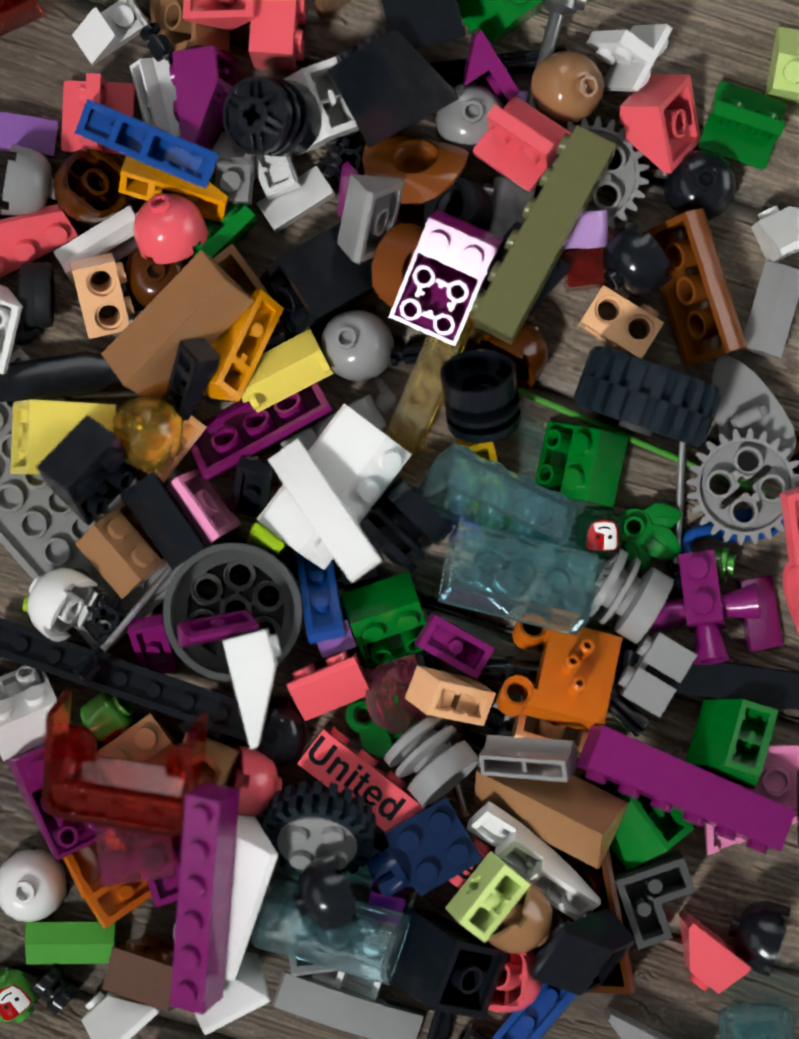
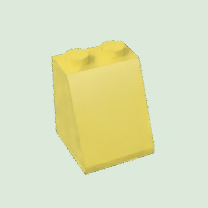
M32 399L13 402L10 474L40 475L36 466L86 415L93 418L112 433L118 434L120 430V415L116 413V404Z

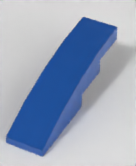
M90 99L86 101L75 130L77 135L207 189L220 155Z

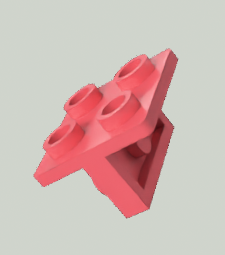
M86 73V81H64L61 150L64 153H74L80 149L86 152L95 149L107 155H124L75 134V130L87 99L134 118V84L106 82L101 74Z
M515 96L510 99L504 109L495 104L486 115L488 130L474 147L473 154L526 191L531 192L540 181L547 166H551L559 154L556 151L563 136L566 133L571 135V132Z

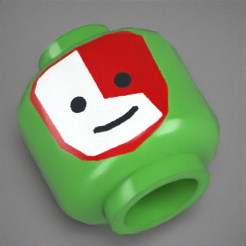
M99 692L82 706L80 710L82 719L80 727L89 739L93 740L96 738L103 743L111 742L131 727L134 707L130 701Z
M4 968L0 970V1021L3 1023L13 1020L20 1023L34 1012L32 1005L37 997L30 990L33 985L19 969L9 970Z

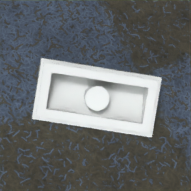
M317 166L298 177L301 187L271 200L265 197L256 203L275 234L335 197V192Z

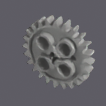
M600 116L595 118L593 126H589L586 117H584L580 121V127L616 144L615 150L620 155L619 166L614 170L607 169L591 198L590 206L585 210L607 209L608 227L613 230L615 229L613 218L618 217L623 222L628 221L624 210L627 208L637 211L638 208L632 200L634 197L645 198V195L637 189L638 185L649 184V180L640 177V172L647 170L649 165L638 163V159L643 154L640 151L634 152L632 149L633 145L624 139V128L618 133L614 132V120H611L606 128L601 125ZM567 122V130L572 135L575 126L572 122ZM558 155V157H557V158L555 159V161L552 163V165H551L552 167L555 166V164H556V162L558 161L560 155ZM603 185L611 186L616 193L614 202L608 206L601 205L596 198L598 189Z
M752 428L747 429L744 438L740 437L737 429H733L731 440L729 441L721 433L718 435L719 446H715L710 441L705 444L709 451L708 455L700 452L696 453L695 456L702 464L700 466H689V470L697 475L695 479L686 480L687 485L695 487V492L690 493L686 498L697 500L698 505L691 509V513L702 511L704 516L698 524L701 526L708 522L712 523L711 536L719 530L724 531L723 542H727L733 534L736 535L738 545L743 544L745 536H749L752 544L755 545L758 544L759 533H762L767 540H771V528H775L781 533L785 531L781 523L783 513L780 492L797 488L795 487V482L799 481V474H793L792 469L799 464V460L788 462L786 458L792 449L787 448L780 452L777 448L781 439L777 438L770 444L767 443L766 431L762 432L758 439H754ZM750 452L755 456L756 467L753 471L747 472L739 467L737 459L740 453ZM765 465L770 466V471L750 487L751 496L743 493L726 508L721 509L719 507V504L739 488L740 485L737 481L739 478L742 481H746ZM714 475H722L728 480L729 488L725 494L718 495L711 491L709 482ZM766 479L775 480L780 486L777 498L768 499L762 494L761 486ZM739 502L747 503L752 509V516L745 523L739 522L733 515L734 506Z

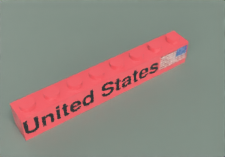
M324 726L298 760L297 764L317 780L322 781V784L329 788L331 782L338 784L337 792L339 793L347 787L353 790L352 798L358 794L364 798V804L369 803L371 805L372 813H375L376 816L375 824L383 831L390 829L424 809L411 792L405 788L407 782L403 778H398L392 770L386 774L376 766L379 760L374 755L367 752L364 748L360 752L355 750L348 744L351 738L335 726L332 730ZM476 835L472 839L484 859L492 848ZM481 862L448 881L460 890Z

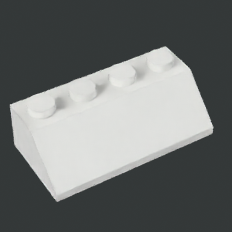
M345 403L308 450L320 471L327 477L339 498L348 507L358 524H360L412 455ZM283 484L258 516L257 520L298 553L325 570L332 561L333 556Z
M238 815L225 967V979L228 981H235L278 857L276 850L255 816ZM175 922L174 928H173V938H174V941H175L176 922Z

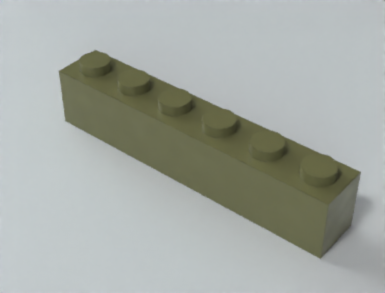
M576 125L572 135L566 133L563 136L556 151L560 155L554 167L548 165L539 182V185L543 188L538 198L531 197L522 213V217L526 218L520 231L513 229L505 244V249L509 250L503 262L497 260L489 273L487 280L492 283L486 294L479 293L470 309V312L474 314L473 326L513 345L614 158L616 144Z

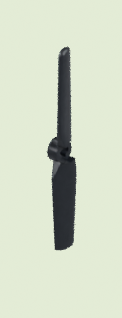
M272 333L263 353L288 341L290 338L287 333ZM87 351L10 363L7 373L4 375L0 374V402L92 395L113 384L122 383L101 354Z

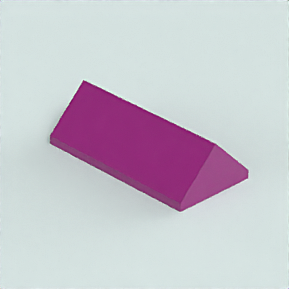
M318 383L293 394L259 413L253 409L250 401L246 403L241 401L203 422L202 424L207 428L190 449L205 481L211 482L236 468L240 457L252 459L334 412Z

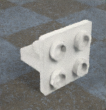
M668 24L634 25L630 31L627 29L592 31L586 44L596 51L595 56L599 60L611 65L603 79L604 91L637 92L642 88L651 76L650 69L656 58L665 51L668 45L667 38L672 31V27Z

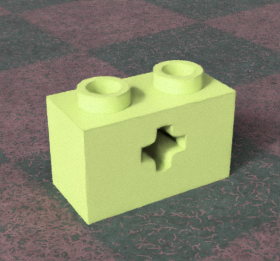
M490 851L445 908L459 924L486 943L531 884L516 870Z

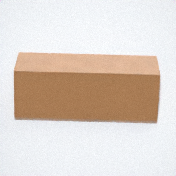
M201 249L101 355L124 386L155 404L166 393L180 340L203 338L212 345L254 300Z
M480 767L476 770L473 805L482 808L489 801L521 822L544 842L600 869L629 802L575 775H572L568 782L483 776L481 775Z

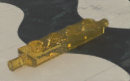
M468 318L456 346L427 335L385 432L388 437L411 454H418L443 398L440 370L444 363L453 355L463 352L474 326L470 318Z

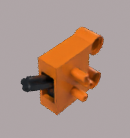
M538 609L525 610L519 616L512 630L514 643L524 650L535 649L540 644L543 645L534 686L528 678L521 675L511 676L504 682L497 695V705L502 713L508 716L523 714L589 732L591 726L605 725L608 711L633 736H639L648 727L649 720L613 687L623 637L549 618ZM531 624L535 626L538 634H528L524 630L523 625ZM516 690L520 692L523 696V701H512L507 691Z

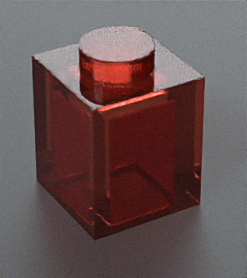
M600 248L565 251L561 259L570 266V271L563 278L565 293L600 289L604 284V274Z

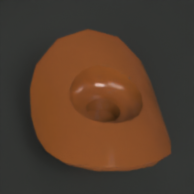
M398 133L370 148L366 144L362 164L364 173L367 176L404 180L405 184L400 203L419 204L437 198L455 183L466 167L469 152L464 147L417 135Z
M399 223L386 232L376 247V253L371 263L372 286L379 298L392 308L424 231L423 227L411 223Z

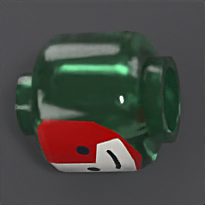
M587 506L586 511L577 516L575 540L577 548L587 552V557L590 559H608L609 553L621 548L622 518L614 513V508Z

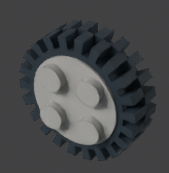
M306 781L299 782L298 791L291 784L285 787L284 793L278 791L274 794V799L270 800L267 810H265L262 829L278 854L276 862L281 861V869L287 871L292 866L294 868L293 875L300 876V873L308 864L333 853L339 862L338 865L334 866L336 873L344 874L346 877L347 870L351 874L358 872L359 866L364 867L368 862V858L371 859L376 816L375 813H372L371 805L369 803L364 804V798L359 794L352 798L353 790L347 787L341 793L337 792L338 784L330 782L328 788L322 784V781H314L313 788L309 789Z

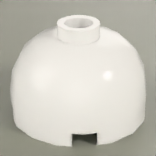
M59 568L43 576H38L30 585L27 612L33 625L52 641L60 642L66 640L71 636L66 631L73 625L80 628L91 612L87 610V607L94 606L97 601L98 593L93 590V586H98L97 583L88 576L71 568Z
M35 849L16 852L0 868L1 909L6 915L17 921L34 922L47 918L60 907L67 894L64 866L45 850Z

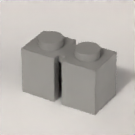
M654 631L652 636L646 634L636 650V653L640 655L638 662L634 667L628 665L625 668L617 684L622 686L619 690L622 696L660 718L677 689L645 671L647 665H651L681 683L697 654L660 632Z

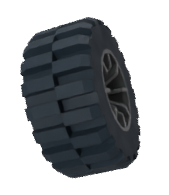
M596 346L589 352L574 394L576 405L620 420L619 426L653 437L655 432L696 447H700L706 442L722 398L720 388L650 361L601 346Z

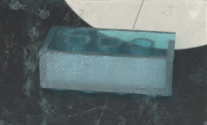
M454 443L436 457L416 491L448 523L532 563L569 541L578 504L566 499L562 493L550 491L536 484L533 479L527 476H519L505 469L501 463L487 460L475 454L470 448Z
M276 879L266 889L250 935L253 947L390 985L412 919L411 915L355 900L358 913L355 915L360 919V922L338 930H324L315 926L308 915L300 917L293 899L294 896L299 895L298 884Z

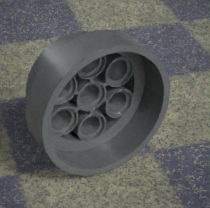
M222 543L199 551L186 560L176 571L168 585L164 598L163 620L172 648L191 669L208 678L219 681L233 682L223 640L180 648L178 645L177 623L194 620L200 614L215 616L228 613L229 603L232 600H239L244 603L246 611L258 623L266 621L274 626L282 656L276 657L278 664L284 660L294 647L303 624L304 611L301 590L291 570L271 552L247 543ZM238 564L245 565L250 570V580L245 585L237 584L232 578V570ZM206 578L213 580L217 584L218 591L212 599L204 598L199 591L200 583ZM265 586H273L278 590L279 601L276 605L267 606L261 601L260 592Z

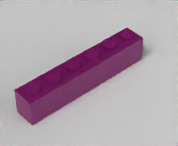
M591 726L576 767L586 770L585 777L594 782L606 785L608 780L618 784L619 788L617 791L624 795L638 799L641 794L652 799L650 806L670 813L673 808L684 813L682 820L699 827H703L705 822L715 827L714 834L732 841L737 836L747 841L746 848L766 855L767 850L782 851L796 813L794 809L606 726Z
M205 782L190 791L185 797L170 1006L202 1015L223 998L240 789Z

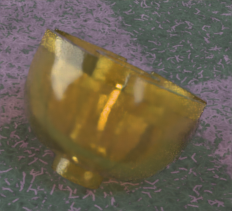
M142 396L128 400L119 407L112 419L110 431L118 436L125 449L126 459L124 462L137 469L151 472L163 468L167 464L163 461L167 459L170 453L173 455L177 453L183 437V420L179 414L175 413L172 404L161 399Z

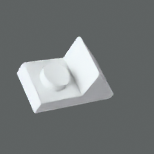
M119 0L101 13L97 7L93 8L72 36L93 66L138 36L143 26L126 0Z

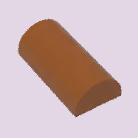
M704 209L686 211L642 232L643 236L649 233L656 240L671 265L666 270L667 275L673 274L672 279L662 286L660 290L685 368L747 348Z

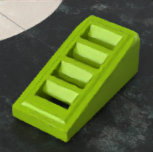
M260 522L254 524L246 540L247 544L261 547L278 558L288 547L287 543Z

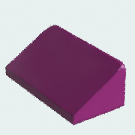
M772 575L736 580L737 589L756 583L761 619L742 618L747 650L750 652L783 645Z
M246 610L177 623L178 645L180 648L254 632L259 629V623Z

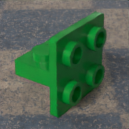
M724 81L719 82L700 137L698 149L709 150L720 154L725 159L764 170L767 167L774 143L782 135L786 123L782 121L787 103Z

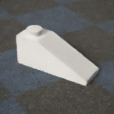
M269 628L223 640L250 749L258 748L261 742L278 664L276 657L282 656L277 634L270 636Z

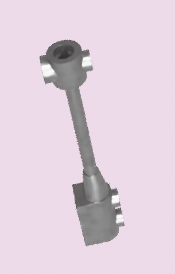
M544 0L542 6L550 14L535 69L542 60H546L554 53L563 18L575 14L577 10L584 11L587 0ZM530 85L526 103L539 110L537 100L532 99ZM498 173L497 177H494L493 184L485 183L484 189L490 197L492 207L490 221L485 231L502 238L514 223L519 222L523 225L526 218L522 217V213L529 199L535 196L536 186L531 192H528L501 173Z

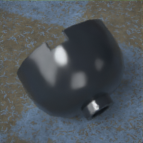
M693 150L687 153L672 173H666L663 182L664 198L677 216L686 211L704 209L707 221H710L721 215L731 204L736 191L735 173L730 163L720 154L709 150Z
M627 223L612 236L603 250V266L606 271L603 276L607 284L615 291L621 289L626 294L638 297L650 295L672 279L673 274L667 275L666 270L671 265L663 249L649 233L642 237L635 231L640 226L635 223Z
M275 695L270 696L261 742L258 748L254 749L271 759L276 767H280L294 761L304 750L309 737L308 721H304L293 700ZM239 740L241 746L249 747L248 742Z
M333 853L316 859L303 869L298 879L299 895L293 897L300 917L308 915L315 926L324 930H338L360 922V919L355 915L358 913L348 881L344 874H337L334 868L339 862Z
M759 901L747 906L741 917L733 916L727 935L734 937V954L746 961L754 972L770 976V966L766 964L772 966L775 964L786 930V926H783L785 919L782 918V915L789 917L790 907L770 901Z

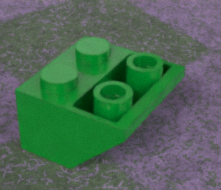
M548 421L533 491L613 507L628 437L601 429Z
M409 571L341 594L350 626L367 669L423 651L414 642L425 625L426 619Z
M745 699L703 700L685 762L735 784L754 789L762 773L779 710Z
M619 785L609 792L629 802L609 847L625 871H629L667 852L694 830L691 823L682 820L684 814L673 808L670 813L650 806L652 800L640 794L639 798L635 799L618 792Z

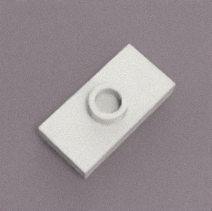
M256 155L255 168L265 197L268 200L301 187L291 157Z

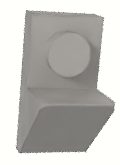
M221 132L211 150L220 154L216 163L215 187L228 196L227 204L252 205L256 155L246 154L236 149L227 138L226 132Z

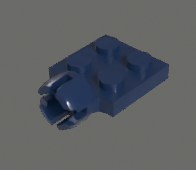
M444 796L384 831L388 845L384 850L368 860L367 867L373 880L391 870L390 873L377 880V888L385 897H390L406 887H413L421 897L481 862L483 858L447 796Z

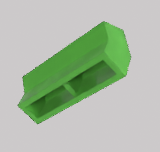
M99 921L26 922V965L108 964L112 947L118 945L117 922L104 929Z

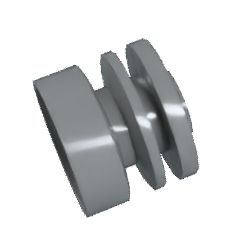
M619 548L612 558L603 564L588 590V597L582 613L592 617L602 605L603 608L598 622L604 625L616 613L619 615L616 623L615 632L637 644L647 633L665 604L672 589L674 579L653 567L640 579L637 577L641 560L634 558L626 569H623L629 553Z
M429 716L406 730L384 757V761L390 767L400 764L395 772L398 778H403L413 772L417 774L407 789L423 808L436 802L451 791L480 762L478 755L465 740L451 747L448 746L457 730L452 725L442 729L448 719Z

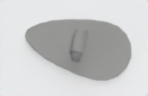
M721 356L715 363L712 375V385L720 388L722 396L715 414L719 434L722 433L729 441L731 440L733 429H737L740 437L744 438L747 429L752 428L754 439H758L761 433L766 431L767 443L770 444L775 439L780 438V444L777 448L780 452L787 448L792 449L786 458L789 462L794 454L796 436L794 427L785 410L754 371L731 356ZM750 452L739 454L737 459L739 467L747 472L753 471L756 467L755 456ZM765 465L754 476H764L770 471V466Z

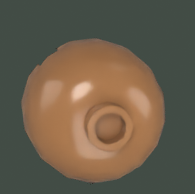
M555 52L546 60H542L534 71L531 80L532 99L537 100L538 106L541 109L539 112L558 124L580 122L584 117L586 119L589 118L602 101L604 96L602 72L596 63L583 53Z
M530 883L531 886L488 939V942L494 947L507 953L521 954L532 950L536 946H541L548 939L552 922V908L546 895L533 883Z

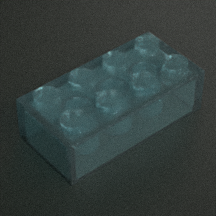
M459 520L449 536L437 602L577 636L589 622L599 555Z

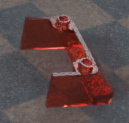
M64 690L46 714L42 803L45 810L57 818L169 837L178 836L183 833L185 797L187 793L199 787L204 767L208 713H200L187 736L186 743L174 746L167 756L166 766L97 755V739L93 732L86 727L70 724L72 691Z

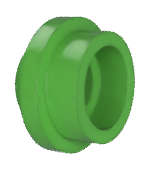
M724 546L723 550H714L720 582H726L727 576H734L736 568V555L730 554V547Z

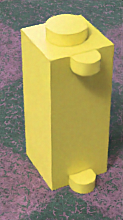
M311 329L262 354L241 397L243 403L250 401L253 409L259 413L334 374Z

